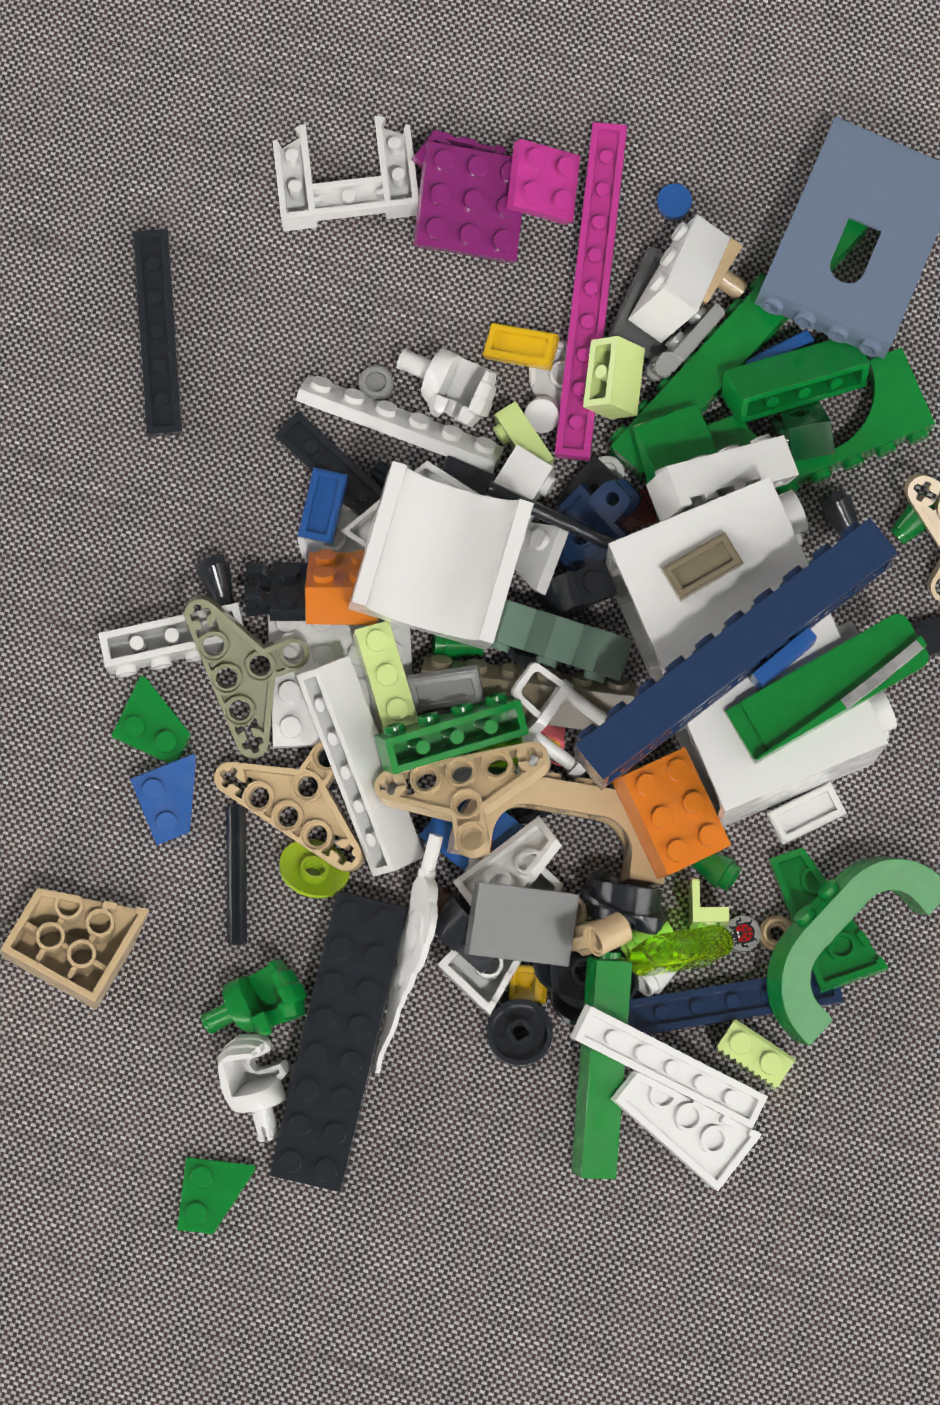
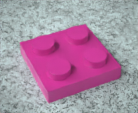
M524 139L515 141L506 209L564 225L572 223L574 219L580 156Z

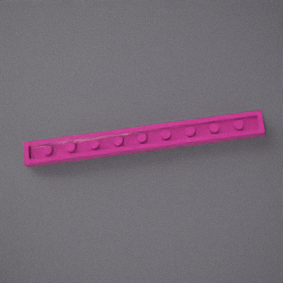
M593 122L555 458L590 461L595 412L583 408L591 340L604 338L627 125Z

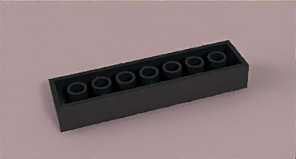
M341 892L336 893L269 1176L343 1193L387 1006L392 976L397 963L400 941L408 915L406 907Z

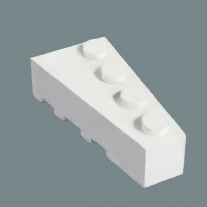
M766 434L751 440V444L741 447L738 444L731 445L720 450L718 453L700 455L688 461L669 465L655 471L656 476L646 486L659 521L662 522L770 477L774 488L791 482L799 473L785 436L771 438L770 434Z

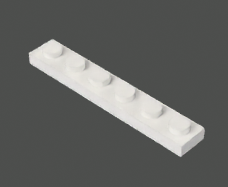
M308 375L297 394L296 401L443 456L448 457L449 455L492 474L503 454L504 447L497 445L489 438L475 437L463 432L457 426L443 425L430 420L428 416L422 413L405 411L397 408L390 401L370 399L360 390L346 389L335 385L325 377Z
M585 1004L570 1035V1038L753 1129L768 1097Z

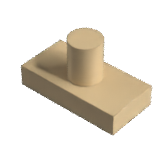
M733 238L728 243L701 303L702 306L708 303L717 288L737 300L748 285L746 281L728 270L743 247Z

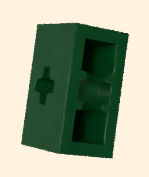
M820 400L777 413L778 417L772 418L775 437L785 436L794 461L835 454L831 420Z

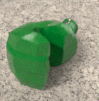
M281 959L273 960L267 963V967L250 976H241L224 984L222 995L225 1003L202 1013L201 1021L204 1028L210 1034L235 1022L245 1032L267 1036L272 1033L274 1026L292 1021L305 1014L304 1000L307 996L302 983L298 981L293 970L288 968Z

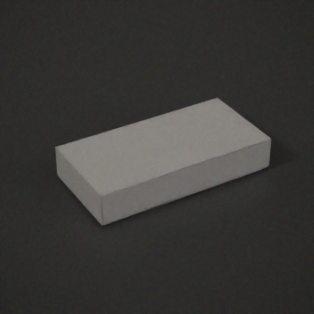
M478 665L408 675L407 678L416 712L449 708L464 702H472V704L481 703L485 700Z

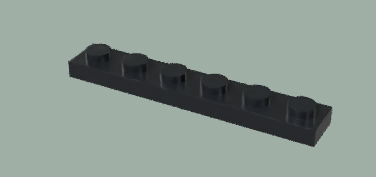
M168 229L133 232L146 432L148 437L183 435Z

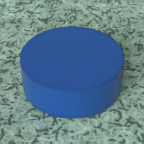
M669 184L661 189L657 198V208L664 218L672 221L681 220L690 212L692 196L686 187L680 184Z

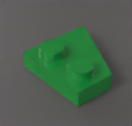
M141 675L111 737L168 764L182 757L191 734L146 677Z
M186 1157L177 1230L215 1234L243 1188L254 1175L256 1166Z

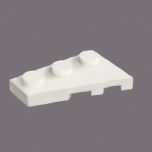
M538 816L492 851L489 856L483 858L453 881V883L470 906L475 881L530 888L562 845L540 816Z

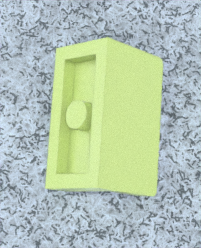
M692 878L689 884V929H725L729 923V907H700V879Z

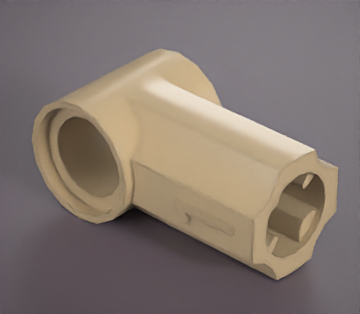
M615 912L602 919L576 924L571 951H576L582 956L594 954L600 957L631 941L632 931L627 919L619 912Z

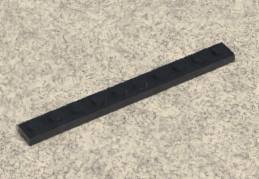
M298 411L274 435V438L311 473L314 467L348 475L349 479L343 503L357 517L380 500L383 490L301 412ZM511 646L508 653L501 651L512 663L518 664L524 669L531 662H535L537 657L536 654Z

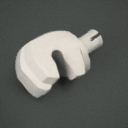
M407 348L400 354L396 368L423 379L421 395L429 406L430 414L439 417L442 413H446L457 422L471 428L481 418L488 416L496 392L497 374L494 371L468 361L444 348H441L432 360L416 354Z
M239 1034L224 1047L217 1057L221 1089L227 1103L234 1112L252 1113L258 1141L265 1142V1137H267L268 1141L279 1137L280 1131L278 1130L273 1106L281 1103L287 1097L281 1079L289 1072L290 1066L286 1060L276 1062L270 1066L257 1065L255 1057L271 1051L274 1044L267 1036Z

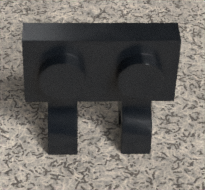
M247 562L246 576L248 577V585L245 586L244 592L246 616L269 614L270 621H306L305 583L308 562H273L272 570H268L265 565L259 562ZM264 590H271V593L266 594Z

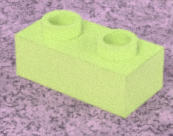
M516 401L495 414L496 426L493 427V430L503 445L509 443L513 450L516 445H519L554 467L553 456Z

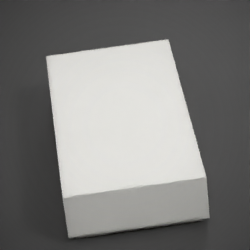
M831 782L766 813L782 846L846 815V811Z

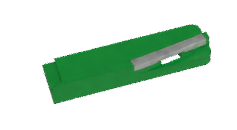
M891 615L742 700L724 713L753 762L757 764L924 668L929 660V654L925 648L927 644L922 636L918 637L909 620L904 615Z

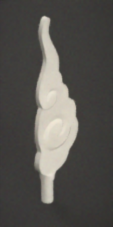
M429 833L422 865L418 869L417 878L412 886L410 909L404 925L397 965L393 972L389 991L386 1023L374 1057V1073L379 1074L381 1071L383 1056L397 1028L401 1009L405 1004L407 995L414 986L417 974L424 966L429 946L434 937L438 918V886L434 880L436 876L435 868L443 841V836L439 834Z

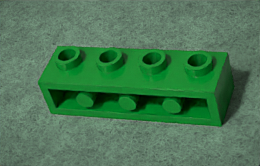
M829 339L822 343L802 347L794 351L725 370L721 396L739 424L864 388L867 383L870 361L859 348Z
M498 692L486 696L484 703L474 706L472 702H464L452 706V712L440 716L438 712L420 715L417 717L418 722L405 726L404 722H396L383 727L384 732L374 735L382 769L394 775L528 735L529 731L521 700L510 695L506 696V692Z

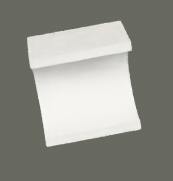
M393 461L385 480L348 609L486 650L494 643L534 503L522 499L505 500L464 491L426 478L409 469L407 465Z

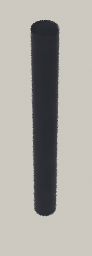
M490 481L486 488L485 494L493 498L505 500L522 499L534 503L531 511L532 516L608 550L609 543L618 540L493 481Z

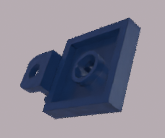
M626 478L607 481L595 492L587 484H581L555 511L616 539H621L630 535L621 522H624L639 507L642 496ZM545 521L542 523V524H546V525H552V524H549V523H547V522H545ZM568 533L558 560L567 571L575 572L603 560L606 562L607 550L586 540L579 542L576 539V535Z

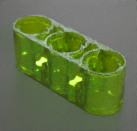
M720 925L662 933L650 936L634 946L629 951L627 959L632 961V971L635 974L647 977L707 967L728 955L733 949L734 942L731 933Z

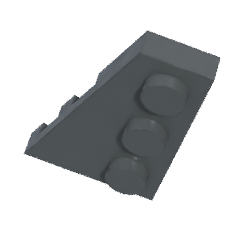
M654 247L646 250L607 337H622L645 348L644 362L646 363L653 356H658L668 349L665 344L673 335L671 334L660 343L628 320L664 253Z

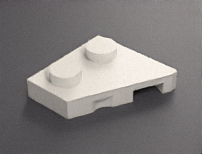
M530 523L525 532L515 570L533 590L546 595L569 532L553 525Z

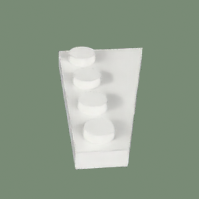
M636 1071L630 1073L611 1098L623 1111L716 1191H719L762 1135Z

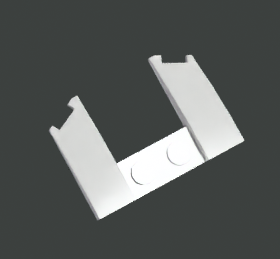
M374 116L381 176L314 184L312 182L306 124L295 128L299 139L281 148L277 139L274 140L273 149L283 231L318 227L317 221L373 214L386 213V219L417 216L419 194L415 162L411 160L414 153L410 125L406 124L404 132L401 134L384 128L385 117Z

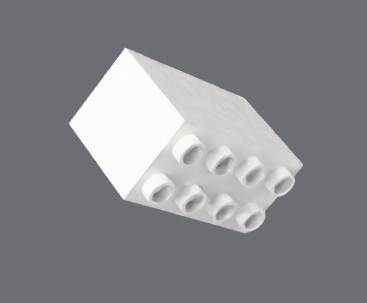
M770 477L608 544L606 566L617 591L615 598L650 678H653L656 682L664 677L665 668L681 655L685 659L690 657L696 649L694 647L695 644L711 632L716 637L725 627L724 622L739 610L746 614L751 610V606L754 605L753 600L769 587L773 591L777 590L783 582L782 578L796 566L800 565L802 569L808 566L812 559L807 561L800 545L803 544L801 533L807 531L809 526L803 507L793 490L778 495ZM725 532L744 562L743 566L680 602L661 569ZM830 613L811 628L817 636L815 644L765 687L858 635L859 633L854 624L848 621L836 626ZM750 675L676 732L675 736L680 747H686L722 826L725 827L872 765L888 744V731L896 728L897 722L890 702L883 691L755 764L724 713L742 700L762 690L757 689L750 681Z

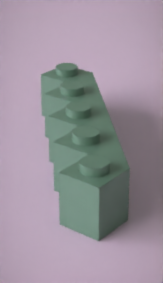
M506 599L494 643L490 647L508 653L511 646L536 654L535 662L556 668L557 662H561L585 670L583 675L585 678L604 683L606 677L620 681L633 640Z

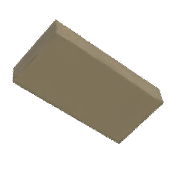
M724 532L663 567L661 571L681 602L743 566L744 562Z

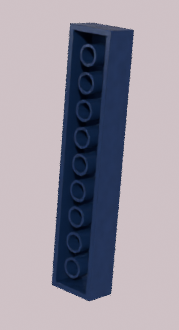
M869 518L863 524L858 520L850 524L840 533L842 537L838 539L837 544L832 547L828 542L812 554L811 557L813 559L808 563L807 567L802 569L800 565L796 566L782 578L783 582L777 590L773 591L769 587L753 600L754 605L751 606V610L746 614L741 610L733 614L724 622L725 627L716 637L712 632L703 637L695 644L694 647L696 649L692 652L693 654L687 659L681 655L665 668L664 677L656 682L653 678L649 679L635 691L637 695L629 704L621 701L606 713L607 718L603 724L596 727L593 723L576 736L578 740L575 742L574 757L600 790L608 786L748 678L807 627L810 629L889 569L898 552L872 519Z

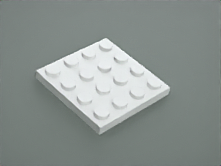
M267 614L268 642L295 634L305 638L310 649L309 660L305 666L275 678L271 716L273 748L314 747L317 743L321 742L296 675L346 656L350 657L351 663L356 670L359 684L369 704L378 733H381L353 641L354 630L370 625L306 624V621H270V615ZM378 618V623L386 621ZM390 622L407 679L408 675H412L410 627ZM291 643L284 648L283 654L288 660L296 661L302 658L304 649L299 644Z

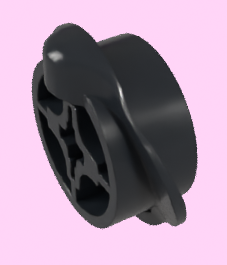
M601 870L593 871L581 887L582 895L589 901L587 915L604 918L619 912L627 919L628 923L633 924L638 932L648 935L659 933L668 920L669 913L661 904L663 894L661 889L618 882L612 873Z

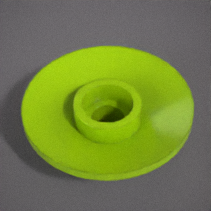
M309 839L313 846H320L325 843L321 840ZM296 841L284 849L279 860V871L284 882L297 893L311 898H327L336 895L337 892L344 889L350 872H344L335 868ZM334 846L325 852L327 856H329L330 850L340 854L343 857L342 865L347 861L345 856Z

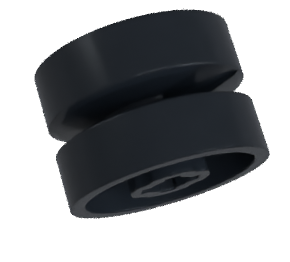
M513 999L501 1004L492 1013L487 1025V1039L492 1053L499 1061L511 1067L524 1068L538 1063L545 1057L552 1043L553 1026L549 1015L540 1005L530 1000ZM519 1027H523L527 1033V1036L521 1040H517L513 1035V1031Z

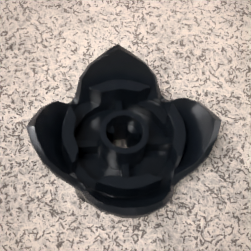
M620 947L614 949V951H620ZM571 951L569 967L533 963L537 979L550 993L554 1012L569 1025H576L584 1008L585 983L578 980L580 976L575 975L576 968L582 969L584 964H587V955L582 956L576 951ZM633 964L630 999L639 989V979Z

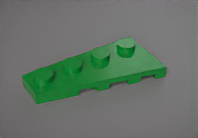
M803 847L770 858L768 862L792 924L794 923L796 913L804 906L810 905L819 896L818 890L827 882ZM853 919L820 953L814 962L811 973L819 994L885 972L889 968L883 958L878 956L870 945V940L862 930L860 931Z

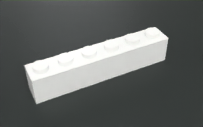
M346 656L296 675L373 877L396 871L422 859L424 852L421 841L415 831L409 812L383 805L375 792V780L382 772H385L382 769L374 735L379 733L350 657ZM395 783L389 784V789L387 790L389 795L395 793V788L397 787Z

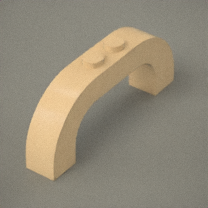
M547 772L539 780L486 816L490 846L487 852L478 858L482 859L490 855L493 829L502 813L511 808H527L596 820L609 826L617 834L623 847V866L620 882L655 888L663 885L665 877L656 878L616 790L610 788L600 790L598 786H595L596 783L593 779L575 778L574 782L561 780V774ZM468 799L459 813L470 814L474 812L477 802ZM452 825L447 853L463 855L456 844ZM478 832L468 833L463 839V845L466 847L477 846L482 840V835Z

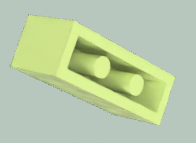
M384 621L354 630L353 641L380 732H384L383 727L392 723L404 722L406 726L418 722V716L390 622Z

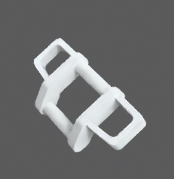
M531 662L511 689V695L520 699L522 706L534 716L527 723L529 734L518 737V739L524 743H541L546 747L549 757L567 769L569 776L573 779L579 778L586 770L578 760L540 732L547 726L564 701L599 726L605 722L607 715L603 710L573 689L574 685L568 680H561L540 664ZM535 672H539L557 685L539 711L522 695L523 687ZM628 769L622 775L627 774L630 771V769Z

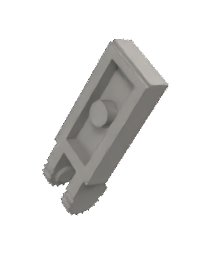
M718 303L705 308L701 305L698 312L688 320L690 324L683 332L678 330L668 339L665 344L668 349L658 356H653L645 364L646 367H644L643 372L645 373L644 376L647 377L646 379L655 382L669 377L725 315V310Z

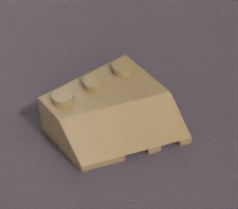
M37 888L0 951L5 960L97 1010L132 951L150 909L132 908L113 902L95 901L81 898L77 895Z

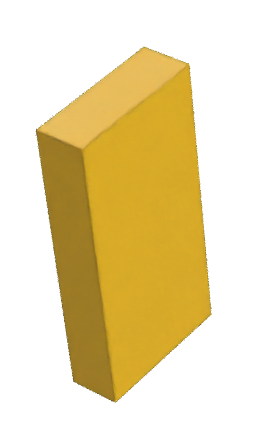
M492 323L483 356L487 360L551 371L560 338L558 334Z

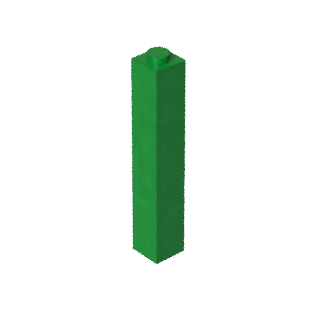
M614 950L600 957L587 955L584 1006L585 1004L592 1006L628 1025L632 961L621 957V952ZM582 1043L580 1048L571 1171L583 1179H616L621 1108L611 1098L623 1084L625 1065Z

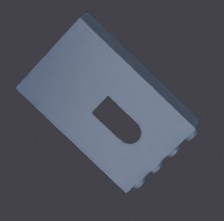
M835 116L754 304L761 306L769 314L782 315L794 320L802 328L815 329L822 332L835 342L847 343L859 348L867 356L884 359L894 341L940 230V161ZM848 219L881 232L862 278L854 283H844L837 280L830 270L831 259Z

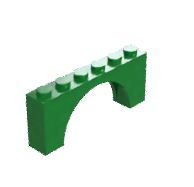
M902 347L888 352L884 359L876 357L869 360L868 377L871 386V406L869 415L861 429L847 442L835 448V454L794 461L799 475L788 484L776 487L775 490L779 495L790 490L796 492L800 489V484L810 480L813 484L825 481L832 476V471L844 467L845 471L855 469L865 463L864 458L874 454L878 458L887 456L897 450V445L909 441L910 445H914L929 437L928 433L932 431L935 422ZM734 415L707 425L718 451L738 444L739 447L751 444V440L757 438L746 423L739 424Z

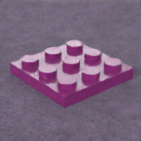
M428 141L424 148L413 246L515 263L518 254L522 213L506 209L512 156Z

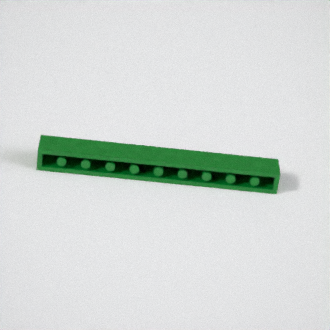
M848 219L830 262L831 272L870 231V227ZM763 273L759 274L749 286V290L752 292L743 301L738 298L725 313L729 317L722 325L716 324L704 337L705 343L698 351L693 350L680 364L682 366L680 371L674 377L669 375V377L661 381L656 388L659 394L651 402L646 399L639 405L637 416H634L636 419L628 428L622 425L610 438V442L613 443L610 447V455L618 459L640 481L645 478V473L632 426L693 403L697 404L701 414H703L722 393L724 371L736 366L745 365L746 360L756 356L789 320V318L782 315L769 314L761 306L754 304L766 278V275Z

